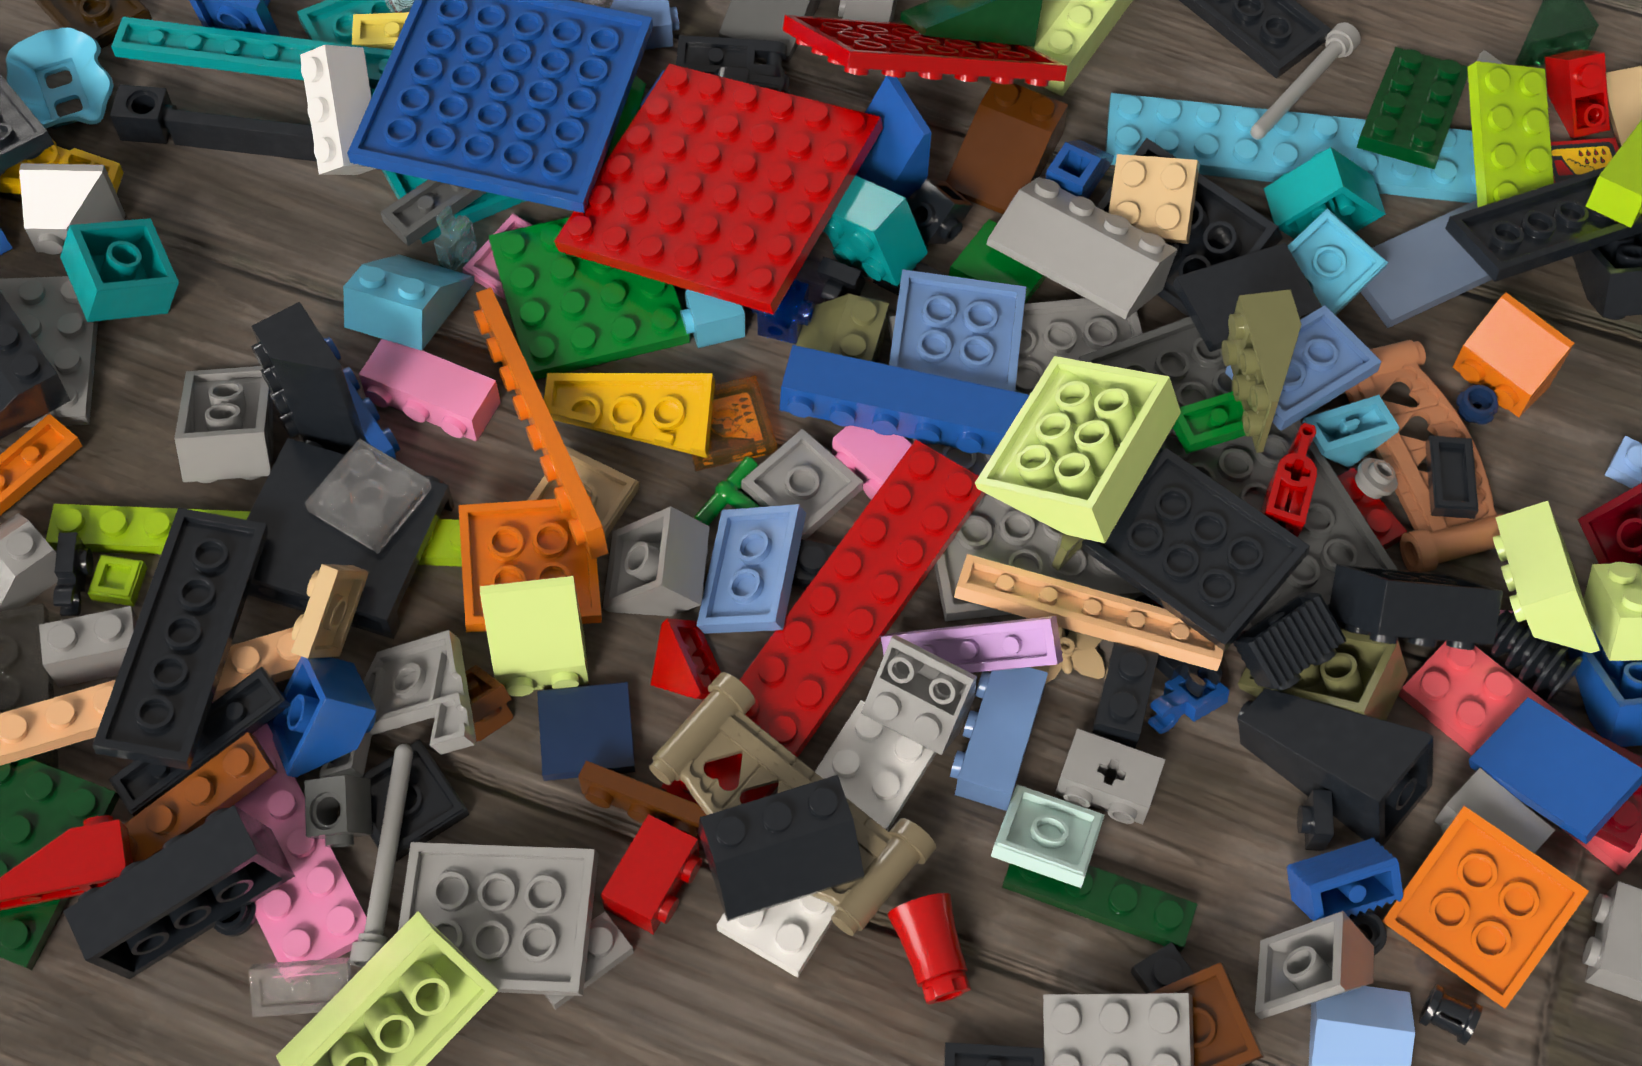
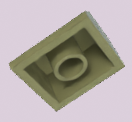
M847 294L808 307L796 346L878 363L888 328L889 303Z

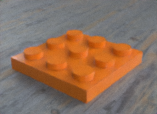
M556 499L458 505L466 633L486 631L480 586L574 576L582 624L602 623L597 558L591 559L584 543L576 545L568 524V520L573 519L570 511L566 513L561 512Z
M1463 806L1404 888L1402 900L1400 902L1395 901L1382 919V922L1506 1009L1586 897L1589 890Z

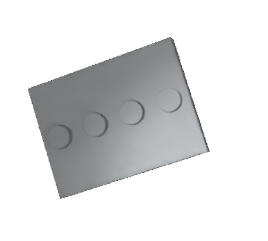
M411 842L398 931L419 911L498 989L497 992L583 996L599 854L595 849Z

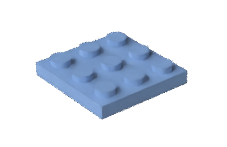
M902 269L889 365L1015 392L1026 286Z

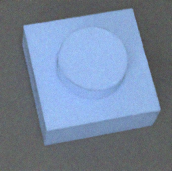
M1625 436L1604 475L1629 488L1641 484L1642 443Z

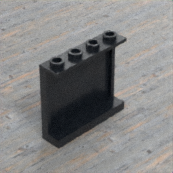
M287 438L246 519L267 523L268 536L248 595L305 612L310 599L307 595L308 583L314 572L320 570L321 564L353 565L369 571L351 626L394 639L401 624L397 615L398 607L443 509L452 511L454 508L449 485L434 476L425 475L419 477L406 473L403 469L393 464H383L382 466L365 461L361 456L352 452L341 454L327 450L314 441L305 440L300 442Z

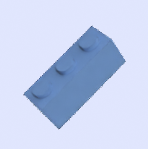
M1031 667L991 671V673L982 672L975 697L982 698L979 712L970 710L963 732V737L970 738L966 753L957 750L950 777L957 779L956 796L1007 811L1048 676L1047 672Z

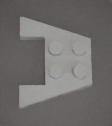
M447 630L377 652L363 681L377 710L374 726L370 732L365 733L358 749L333 760L332 763L324 764L320 770L319 777L327 778L341 775L363 777L372 735L434 718L430 746L442 755L475 745L476 735L461 642L456 635Z

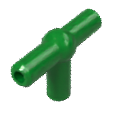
M746 456L726 480L720 481L717 484L714 494L694 516V519L709 526L727 504L735 509L761 507L739 491L741 481L758 467V463L752 457Z

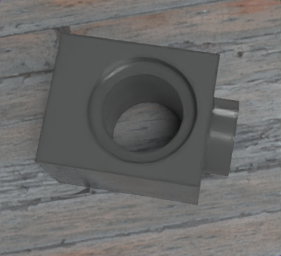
M341 775L304 781L306 837L325 839V847H347L354 845V837L372 835L370 779ZM340 806L341 812L337 820V810Z

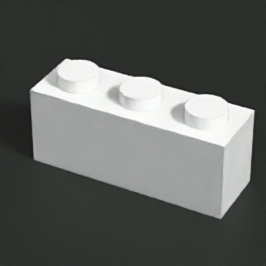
M323 45L301 54V73L305 83L308 115L311 121L314 154L317 159L319 175H359L376 169L350 163L347 154L371 100L364 48Z

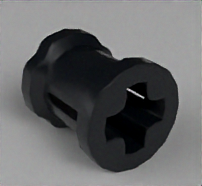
M1435 984L1426 999L1418 1022L1424 1026L1431 1023L1457 1036V1042L1466 1045L1478 1024L1483 1006L1477 1003L1470 1006L1444 993V987Z

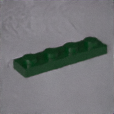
M1011 863L1002 888L1162 946L1172 942L1179 952H1182L1197 907V903L1091 865L1088 866L1081 888Z

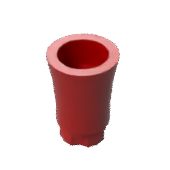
M936 893L903 903L888 912L887 916L900 938L912 967L917 986L922 987L926 1004L945 1002L971 990L966 975L968 968L954 922L950 893Z

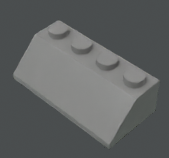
M1040 177L1019 189L988 237L986 244L1124 319H1127L1163 290L1177 249L1165 243L1162 237L1153 233H1146L1130 225L1129 221L1124 217L1111 215L1096 207L1091 200L1075 196L1061 189L1055 181Z

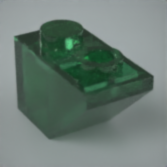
M1543 0L1515 64L1525 67L1545 64L1546 56L1579 49L1587 50L1599 24L1584 1Z

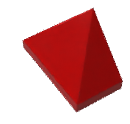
M667 618L662 622L651 686L694 699H705L710 694L708 686L721 671L703 632L696 626L697 621Z

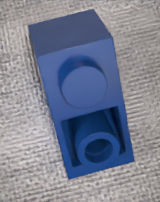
M1081 140L1065 142L1047 169L1045 179L1055 181L1061 189L1075 196L1089 199L1113 162L1114 155Z

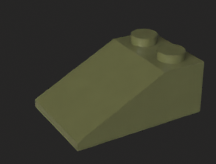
M1341 630L1346 638V642L1335 648L1337 654L1331 660L1317 666L1311 664L1309 668L1299 673L1301 679L1295 685L1279 691L1386 721L1408 676L1399 641L1397 644L1381 643L1370 640V635ZM1246 667L1238 682L1239 688L1258 697L1265 687L1258 686L1254 682V678L1250 675V670Z

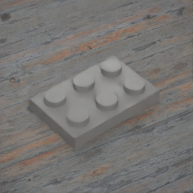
M1189 993L1043 995L1044 1066H1194L1192 995Z

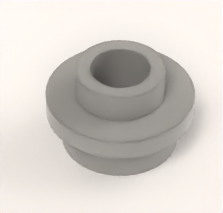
M1366 458L1359 464L1358 473L1355 475V482L1358 488L1368 497L1380 499L1383 496L1391 495L1397 489L1398 482L1395 471L1386 461Z

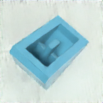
M1380 395L1306 417L1302 422L1315 426L1316 435L1313 441L1321 455L1348 468L1390 439L1400 429Z

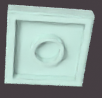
M1016 785L991 857L1081 888L1105 815Z

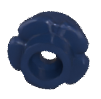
M1484 385L1469 387L1466 391L1461 392L1456 400V404L1459 406L1458 413L1467 422L1484 425L1491 422L1494 418L1493 414L1498 412V399L1495 392ZM1473 405L1478 406L1480 409L1474 408Z

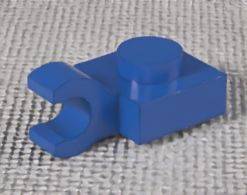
M1179 675L1173 680L1165 682L1163 696L1156 698L1150 704V708L1157 715L1148 719V724L1159 734H1163L1169 731L1183 714L1195 722L1226 704L1230 690L1221 682L1215 685L1210 680L1201 678L1206 683L1203 695L1196 697L1187 690L1185 679Z

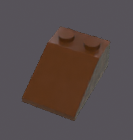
M992 82L979 104L946 182L966 200L1004 214L1019 189L1040 177L1063 135L1068 104L1014 83L1000 84Z

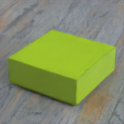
M101 555L87 594L93 601L135 606L147 566L141 560Z

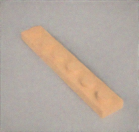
M970 554L966 556L956 586L954 598L1025 618L1056 616L1058 627L1151 651L1161 656L1218 671L1222 660L1223 650L1168 610Z

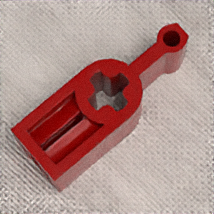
M1303 423L1299 427L1288 454L1281 458L1267 487L1261 513L1274 522L1282 521L1281 526L1296 537L1299 536L1306 522L1317 478V468L1314 462L1306 456L1316 435L1315 426L1308 423Z

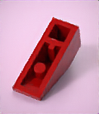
M103 815L85 819L83 821L84 826L68 829L0 877V911L82 895L92 888L103 887L120 876L121 871L132 863L128 828L120 819L113 820V816Z

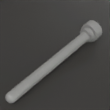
M1346 22L1338 23L1327 34L1326 48L1252 126L1250 134L1254 139L1260 140L1264 138L1336 58L1349 56L1359 46L1361 37L1353 25Z
M408 744L399 745L394 753L364 933L359 934L358 942H353L349 963L357 967L363 968L387 943L388 939L383 934L413 759V749Z

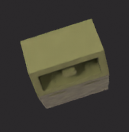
M1291 290L1239 295L1235 312L1229 315L1228 339L1222 342L1223 362L1225 366H1231L1233 373V395L1236 401H1241L1244 409L1242 416L1243 429L1247 437L1252 436L1256 453H1261L1264 450L1302 325Z

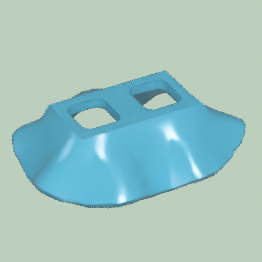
M59 28L39 32L18 42L9 50L6 56L7 83L45 128L53 127L56 129L77 121L86 124L101 122L114 86L112 77L98 62V57L101 53V47L98 42L88 34L74 28ZM65 70L70 71L72 75L71 83L53 89L48 88L46 83L47 76ZM80 99L83 106L81 111L62 117L58 116L56 106L59 103Z

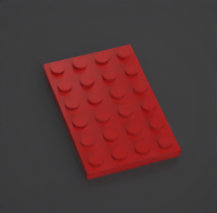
M785 15L783 31L795 37V43L812 47V53L828 56L827 61L829 63L845 66V72L854 75H869V69L882 70L881 73L883 75L897 78L906 77V72H918L919 77L931 80H942L943 74H953L955 79L966 82H978L979 76L990 77V81L1000 84H1013L1014 78L1025 79L1024 82L1027 84L1042 87L1048 86L1049 81L1065 82L1067 65L1028 46L924 36L905 23Z

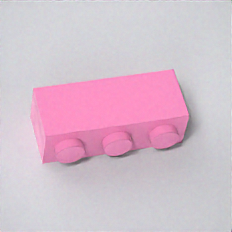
M381 339L359 373L365 395L375 405L380 407L391 406L403 411L416 422H430L441 427L447 434L456 438L464 436L477 442L501 403L496 380L425 351Z
M846 426L833 437L832 455L863 480V490L872 500L912 444L903 436L881 435L874 430Z

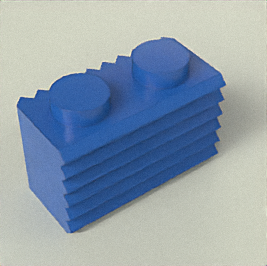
M1374 838L1289 864L1286 867L1291 900L1312 921L1344 911L1348 917L1351 914L1357 916L1359 911L1366 913L1368 908L1374 911L1377 905L1383 908L1386 902L1391 905L1394 900L1400 902L1403 898L1399 862L1396 857H1393L1392 853L1389 854L1388 850L1380 846L1379 842H1376Z

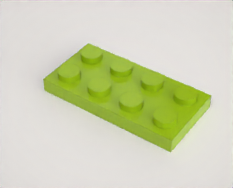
M1476 61L1468 66L1477 206L1481 207L1553 184L1545 69Z

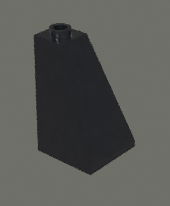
M1265 688L1254 701H1247L1238 714L1237 722L1239 725L1240 744L1308 797L1313 790L1332 791L1333 816L1363 840L1374 838L1376 842H1379L1380 846H1384L1432 787L1433 736L1424 731Z

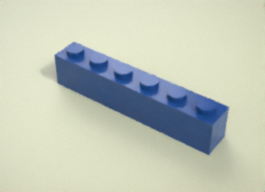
M792 345L781 385L779 410L789 412L797 417H813L828 420L839 426H856L870 429L881 435L908 437L916 439L923 444L936 443L955 447L966 453L993 455L1030 395Z

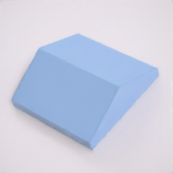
M1363 986L1311 1003L1309 1066H1411L1415 1027L1410 992Z

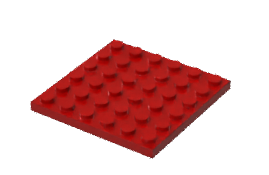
M669 64L601 168L590 194L585 213L573 211L554 242L558 251L774 315L883 129L881 117Z

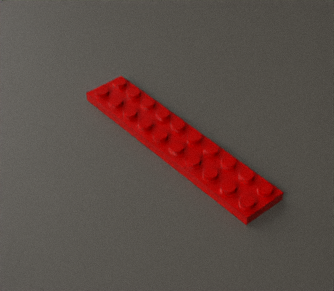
M918 440L913 442L787 614L783 630H776L740 678V681L750 690L755 698V704L745 716L797 758L878 646L881 636L888 632L986 494L977 489L975 485L979 477L978 475ZM742 754L708 762L704 766V773L709 778L718 779L722 789L726 791L735 790L739 785ZM674 780L670 785L663 783L661 786L663 791L698 804L685 783L681 780ZM778 783L743 792L740 795L741 804L770 796L778 786Z

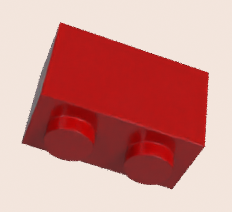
M648 814L601 893L604 909L654 935L661 922L667 924L673 917L679 904V898L676 895L683 883L690 884L700 869L702 858L699 857L698 839Z

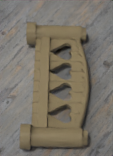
M721 672L708 686L710 694L652 757L653 762L649 765L650 771L663 783L670 785L674 780H681L685 783L687 789L706 815L741 805L740 795L748 790L778 783L777 793L823 779L745 716L755 704V698L740 680L726 672ZM742 754L739 785L735 790L726 791L722 789L718 779L709 778L704 773V766L708 762ZM846 798L854 819L864 878L811 896L833 905L835 913L831 916L832 921L843 932L853 936L857 930L862 931L913 867L917 863L924 864L936 850V844L925 830L905 818H900L888 832Z

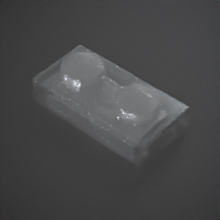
M350 958L252 964L249 969L252 1017L318 1013L352 979Z

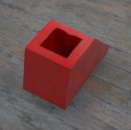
M1579 49L1546 56L1548 97L1569 136L1577 138L1609 131L1605 52Z

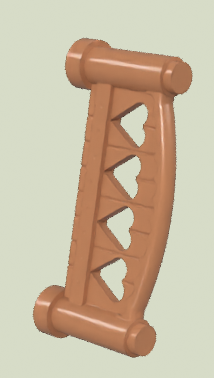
M1406 340L1370 349L1382 361L1378 372L1345 391L1350 404L1376 395H1380L1382 399L1396 382L1405 383L1410 389L1409 396L1417 402V407H1407L1383 400L1400 429L1398 433L1374 450L1378 459L1386 461L1393 467L1398 482L1395 493L1415 530L1404 533L1400 540L1401 556L1406 568L1409 571L1431 572L1440 563L1496 549L1493 537L1500 535L1495 517L1503 514H1497L1494 509L1488 477L1473 439L1478 513L1475 519L1431 516L1428 472L1418 470V466L1426 458V441L1403 436L1399 433L1412 417L1420 416L1427 421V430L1434 436L1472 438L1451 403L1419 367L1424 365L1426 361L1423 345L1419 341Z

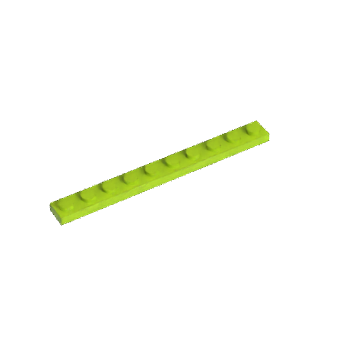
M54 504L46 541L54 550H57L59 533L77 532L85 547L90 548L92 552L161 555L177 509ZM189 509L245 520L251 512ZM438 520L418 565L462 567L459 520Z

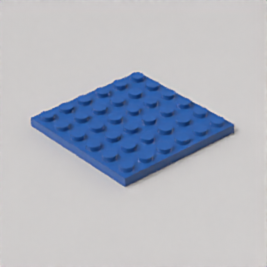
M414 0L347 152L350 163L585 213L590 194L597 181L652 33L653 19L648 16L570 0Z

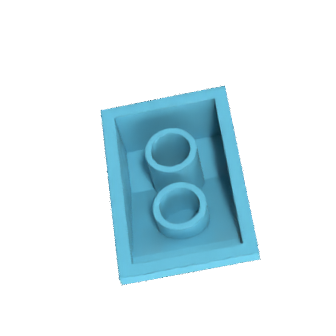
M399 254L364 263L343 286L344 328L422 351L473 285L474 276Z

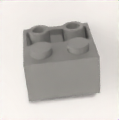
M894 634L890 639L861 714L942 755L961 731L975 698L977 676Z

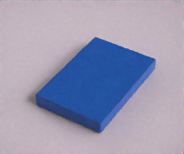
M1529 697L1469 758L1470 768L1475 771L1481 768L1518 800L1585 844L1597 834L1642 785L1641 767Z

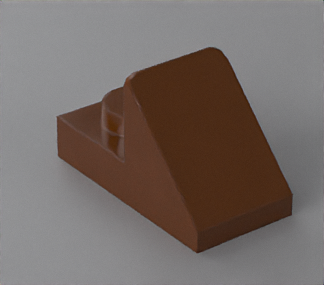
M475 665L465 671L476 741L478 742L509 723L513 719V714L506 704L512 699L504 685Z

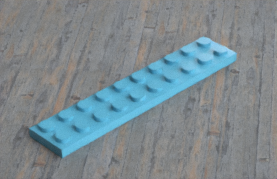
M1117 93L1110 94L1105 152L1114 155L1113 162L1111 163L1114 166L1117 154L1134 155L1145 139L1148 138L1176 158L1198 160L1200 163L1199 173L1201 175L1275 182L1282 174L1291 172L1309 161L1318 152L1332 147L1373 175L1379 194L1471 203L1477 200L1471 130L1449 129L1434 170L1356 148L1366 119L1288 111L1264 138L1256 140L1251 136L1250 130L1268 109Z

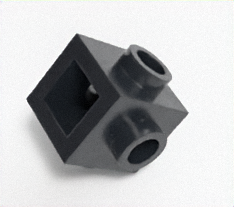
M926 179L921 188L916 190L907 200L924 244L927 246L929 244H947L954 240L962 230V221L973 207L968 200L946 181Z

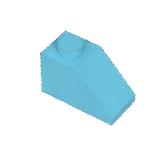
M686 290L687 309L680 310L686 333H693L697 348L745 337V313L742 305Z

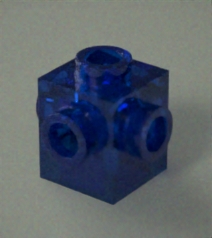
M794 279L774 315L752 309V313L757 314L759 336L793 344L797 343L802 325L809 326L814 310V302L808 300V283Z

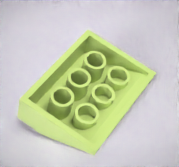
M1054 356L976 480L975 485L977 489L1066 535L1105 543L1181 413L1170 376Z

